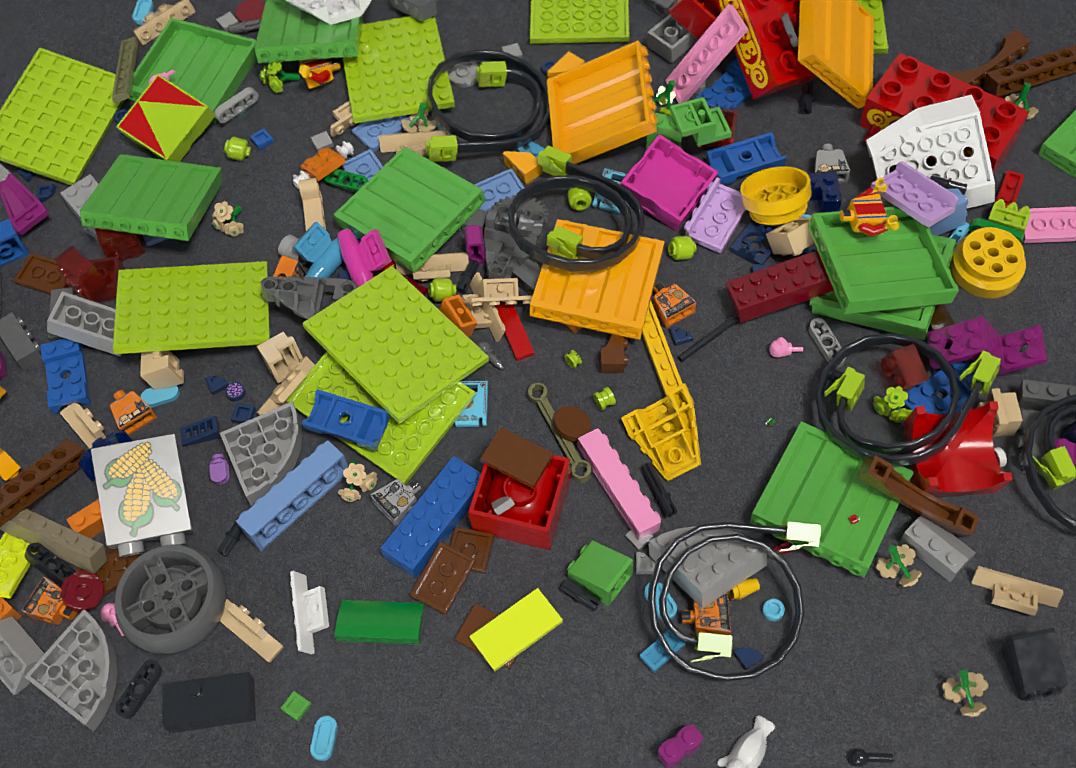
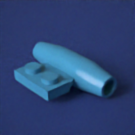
M314 222L292 248L304 261L313 263L305 277L330 278L344 260L338 237L331 241L330 234L318 222Z

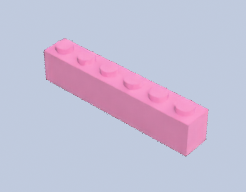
M599 428L579 437L577 443L578 450L590 464L593 473L637 539L640 540L649 534L658 532L661 523L660 515L657 511L652 510L648 497L642 495L638 482L635 479L632 480L628 467L621 463L618 452L611 448L607 436L604 433L602 434Z

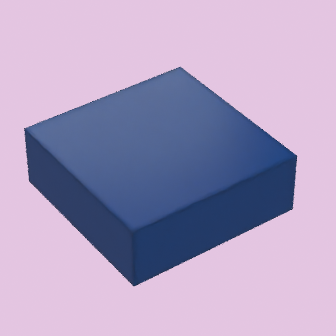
M264 128L250 136L251 141L259 150L274 142L272 136Z

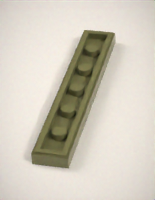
M136 36L121 42L112 99L115 103L128 99L131 96L139 44Z

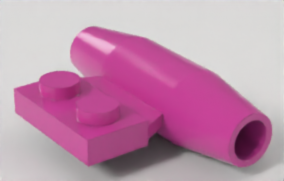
M350 229L342 230L337 234L343 260L352 281L356 284V288L374 278L372 271H379L391 262L379 230H371L361 238L360 243Z

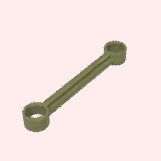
M542 383L532 384L528 389L529 400L532 404L538 405L566 457L570 458L572 478L578 483L587 482L591 477L590 464L585 460H581L571 441L562 438L563 435L557 434L554 430L552 423L555 412L548 401L546 386ZM541 390L543 394L540 396L541 398H535L532 396V392ZM585 467L587 471L584 473V476H578L575 474V469Z

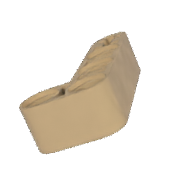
M317 178L298 180L303 200L306 231L314 222H318L326 230L322 195Z

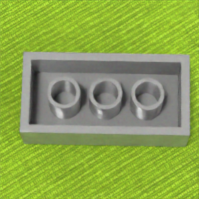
M670 14L647 32V47L670 63H673L698 41Z
M91 174L61 192L65 202L80 221L81 208L98 186L97 181ZM86 227L103 248L127 233Z
M62 291L47 320V332L114 354L113 338L116 309Z

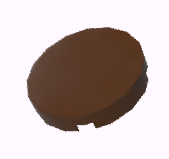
M564 406L558 409L553 417L552 424L557 434L563 435L562 438L565 440L576 442L579 437L589 433L591 430L589 417L577 407Z

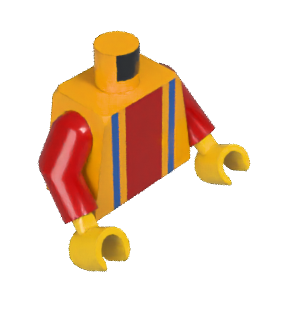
M327 58L299 60V73L304 77L309 89L333 80L332 71L340 69L338 59L330 62Z
M878 178L875 181V187H870L853 198L847 210L840 211V221H850L854 232H861L873 237L883 234L889 228L893 231L899 228L898 217L891 215L887 218L881 196L876 194L878 191L885 192L887 190V184L880 186L885 182L884 178Z

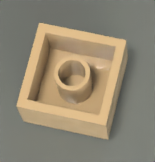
M798 218L767 233L766 236L773 254H781L782 256L792 254V256H797L803 253V249L815 246L808 228L811 218Z

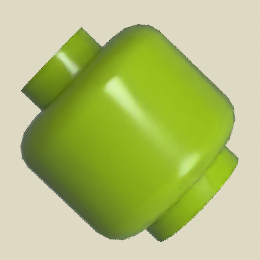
M231 137L230 140L227 139L224 153H227L228 158L244 161L245 157H249L251 147H248L247 140L237 137Z
M570 188L568 190L567 197L572 209L582 211L590 206L592 201L590 191L579 188Z
M689 236L673 237L668 244V253L675 260L691 259L696 252V243Z
M435 278L432 283H429V297H432L434 302H442L444 298L456 295V285H453L449 278Z

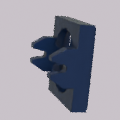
M749 223L733 243L730 251L753 264H765L773 251L770 244L769 249L763 247L762 242L765 239L768 240L766 234L772 231L771 227L769 226L766 229L765 224H759L757 227ZM751 234L759 235L758 239L754 240L746 237ZM758 243L761 247L758 250H754L750 245Z

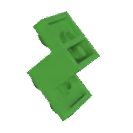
M704 97L670 106V112L681 136L693 135L697 146L731 137L732 132L720 107L709 109Z

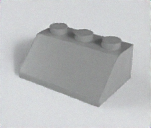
M923 516L915 520L904 532L900 540L902 545L907 544L909 549H913L916 552L917 557L949 582L955 578L976 554L975 551L952 533Z
M12 616L0 620V679L11 693L16 695L30 683L25 678V675L45 653Z

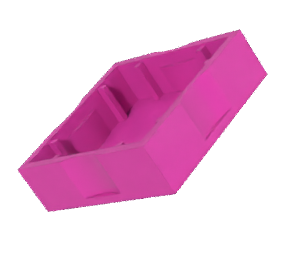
M659 134L646 150L643 158L633 166L620 185L633 193L644 211L677 232L700 202L702 196L707 193L708 187L711 182L715 181L718 171L698 158L690 156L679 146Z

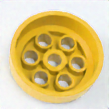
M772 167L758 171L747 177L740 187L744 208L749 211L750 217L754 221L765 225H780L800 218L807 211V202L812 195L809 175L805 171L794 167Z
M987 227L973 231L957 244L950 263V269L956 283L968 293L982 298H999L1010 294L1017 288L1026 270V260L1023 247L1015 236L999 228Z

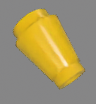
M756 578L746 579L729 590L728 595L732 600L736 599L739 601L760 589L759 582Z

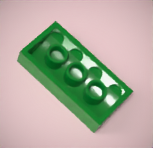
M342 600L334 636L337 641L420 645L424 603Z

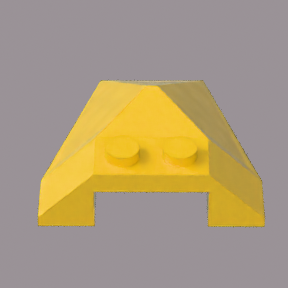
M686 383L669 391L667 397L644 409H636L621 417L628 435L638 443L641 451L649 456L653 461L652 464L667 481L701 465L694 402Z

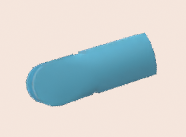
M968 223L957 227L949 237L956 239L955 248L968 233L970 227Z

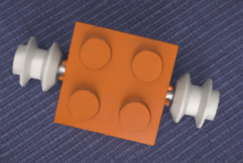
M343 141L342 147L336 146V152L328 147L321 149L318 154L306 159L300 165V175H293L294 179L292 181L294 185L299 189L298 180L315 177L317 181L321 180L346 162L345 160H347V155H354L353 146L349 142Z

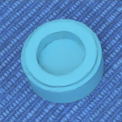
M777 599L767 600L763 606L764 617L769 621L780 620L784 614V605Z

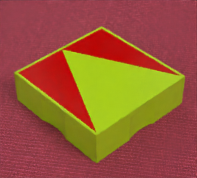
M157 74L116 127L126 137L141 147L150 150L159 159L180 162L189 151L195 139L203 133L213 120L215 114L206 104Z

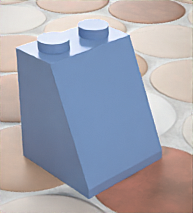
M958 188L947 189L958 196L959 200L954 213L930 226L932 235L938 236L966 224L968 199L965 194L962 195Z

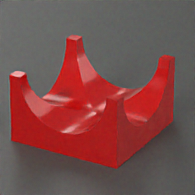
M988 402L979 408L971 410L959 433L943 452L919 464H911V470L914 471L912 475L914 485L935 497L997 493L1013 480L1012 473H1005L1000 468L993 446V422L999 409L998 402ZM916 406L903 421L906 441H913L933 431L947 414L927 413L925 406ZM955 413L953 422L936 441L914 452L908 453H918L930 446L939 443L942 440V438L948 433V431L954 426L960 413Z

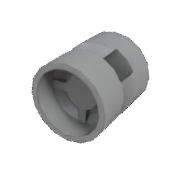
M287 235L280 242L278 252L280 255L299 261L303 267L308 261H304L292 248L299 239L293 235Z

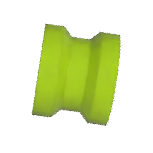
M605 387L600 393H593L595 403L601 411L606 409L608 405L616 404L614 395L609 387Z

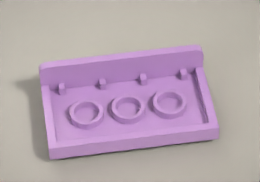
M903 161L897 164L895 171L882 177L885 182L880 186L887 184V190L885 192H876L892 205L898 207L928 228L954 213L959 200L958 196ZM873 182V183L871 184V187H875V186H876V185H875V182Z
M717 177L714 182L710 183L707 194L702 196L700 206L694 209L691 221L688 220L686 222L684 231H686L685 236L691 237L693 242L721 254L747 209L742 204L741 192L720 184L721 179Z

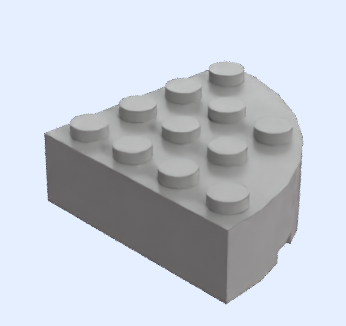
M293 401L220 433L251 507L257 499L265 496L273 485L281 482L286 474L293 470L301 451L302 428Z
M696 526L672 530L649 540V556L656 562L674 538ZM728 529L701 531L680 542L663 563L662 569L667 572L683 550L709 536L743 534ZM738 541L710 543L690 554L674 573L672 579L696 603L704 608L767 566V554L758 547Z
M83 610L25 675L27 680L93 732L105 717L117 684V659L111 639L104 628L90 614Z

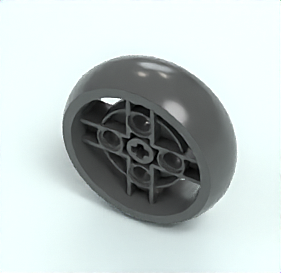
M171 544L154 548L138 557L126 569L117 585L114 597V611L117 623L125 637L132 644L145 651L156 654H173L188 650L206 639L218 625L226 605L227 589L225 579L218 564L209 555L195 547ZM189 564L200 568L189 573L182 569L169 567ZM193 585L190 590L186 591L189 586ZM207 594L204 604L199 611L202 602V596ZM178 613H181V615L175 619L176 615ZM149 625H153L162 629H172L173 632L152 635L141 630Z

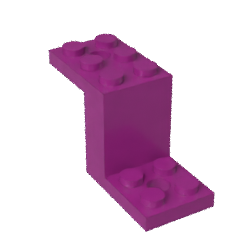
M981 316L927 332L928 345L940 351L950 365L968 359L976 362L983 350L1001 359L997 376L1048 362L1043 328L1040 325L1001 336L985 317ZM953 342L949 349H945L947 343ZM1028 345L1027 351L1021 353V347ZM930 358V366L933 369L940 368L938 364Z

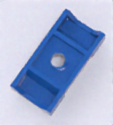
M738 58L727 67V72L710 88L706 87L696 97V99L704 97L709 109L720 107L725 120L751 95ZM730 90V91H733L734 93H729V94H728V93H726V91Z
M770 132L707 151L706 161L710 167L718 171L717 177L721 179L720 184L726 185L736 182V177L772 167H785L786 156L780 155L775 146L774 134ZM743 155H747V156H750L751 158H749V159H744L742 156H743Z
M66 338L41 344V355L45 363L49 390L46 391L48 407L53 414H57L62 406L76 402L90 405L91 398L83 345ZM71 373L69 378L63 379L65 374Z
M966 361L951 364L955 370L960 392L957 407L968 400L972 392V379L976 372L974 370L973 373L967 374L959 381L960 375L970 367ZM940 370L919 387H914L908 391V399L904 401L905 405L902 407L913 411L916 406H925L927 413L948 414L952 401L948 377ZM936 392H944L947 397L939 398Z
M317 389L315 392V405L311 414L301 424L307 430L322 435L326 433L357 443L360 447L377 451L391 416L386 410ZM350 415L348 422H341L342 416Z

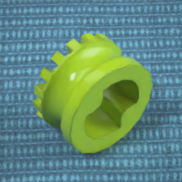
M574 350L564 355L565 361L573 369L577 367V364L580 365L582 363L579 355L577 356V352Z

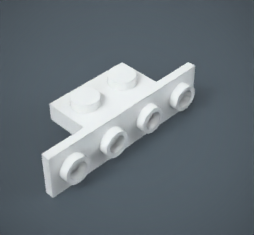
M292 571L290 572V584L293 595L292 604L295 614L294 623L296 626L298 651L314 654L313 633L329 627L325 588L318 586L308 591L306 575Z

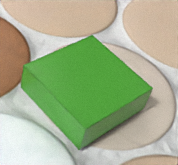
M293 691L280 709L299 722L312 704Z

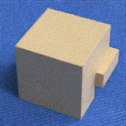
M284 332L257 346L266 366L278 383L284 381L286 375L294 370L303 359L292 336L287 337Z
M170 350L141 352L140 376L154 390L170 388L184 383V371L182 369L179 370V359Z
M1000 388L991 389L987 396V402H979L977 408L988 402L997 401L999 409L994 417L993 437L1015 435L1023 421L1016 393H1001Z

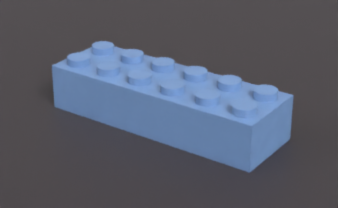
M327 440L324 444H320L309 457L304 458L298 467L289 471L281 482L273 485L265 496L257 499L248 511L241 513L236 522L244 535L260 552L344 478L343 471L349 468L344 455Z

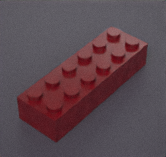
M818 250L726 282L728 297L740 323L834 291Z

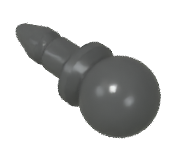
M487 342L477 344L489 356L491 363L497 368H504L502 362L494 355L495 351L491 349Z

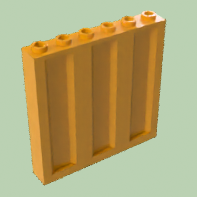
M800 0L798 61L857 109L864 107L867 96L873 90L874 17L856 0Z
M635 41L547 79L553 148L571 154V163L576 164L657 132L656 124L658 120L654 114L656 106L652 100L654 92L650 86L652 78L648 71L650 65L646 57L648 56V51L645 46H642L639 41Z
M557 219L555 228L560 226L583 236V245L590 247H604L614 244L623 235V232L612 231L567 220ZM630 235L628 242L633 238L634 235ZM641 236L637 247L631 254L617 265L598 271L570 272L543 264L530 303V316L640 340L665 241ZM549 246L547 252L554 254L552 253V249Z

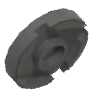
M788 12L781 14V18L790 42L795 48L798 46L799 40Z

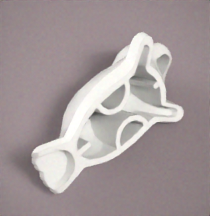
M757 716L754 729L738 739L731 753L727 757L719 759L718 766L726 768H758L765 755L766 736L775 729V725L765 718Z

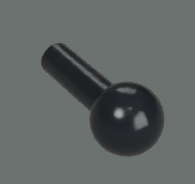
M860 748L853 750L850 755L851 762L857 767H863L867 762L893 763L894 760L893 754L867 753Z

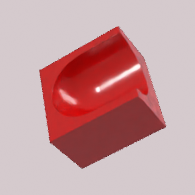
M554 455L534 489L484 464L468 512L472 530L494 534L497 538L551 550L571 482L570 458ZM502 497H511L515 504L502 514L497 515L491 503Z

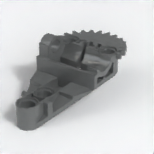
M512 195V198L505 196V200L500 198L499 202L495 201L494 206H491L486 216L484 244L488 279L511 278L513 271L530 257L520 250L511 235L506 233L509 232L508 209L515 195ZM528 198L520 204L514 215L515 225H518L517 228L524 239L538 246L544 234V224L548 223L549 209H546L545 204L542 205V201L536 202V198L531 200Z
M266 277L261 281L263 298L266 301L276 302V305L279 307L282 303L291 309L294 314L308 320L321 311L325 292H334L333 304L355 290L356 284L347 279L325 277Z

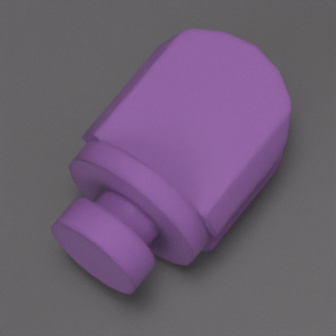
M223 454L212 455V461L209 463L210 479L217 485L226 484L230 478L229 465L227 460H224Z

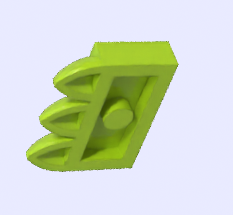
M1000 199L994 203L988 221L1018 229L1024 233L1031 212L1028 206L1023 207L1018 212V206L1015 202L1005 208L1004 200Z

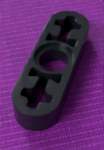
M31 543L27 546L24 554L25 559L60 587L65 580L63 577H70L76 572L42 544ZM53 562L56 564V568L50 569L45 563Z
M148 660L142 664L117 702L115 710L122 718L130 719L136 715L161 677L162 668L156 661ZM154 668L156 671L153 674L148 673L147 670ZM144 677L145 679H148L149 682L147 683L141 678ZM139 684H143L144 691L139 695H135L134 688ZM130 695H131L134 699H136L137 701L134 702L133 700H131V699L129 698ZM124 705L131 707L129 711H124L122 708Z

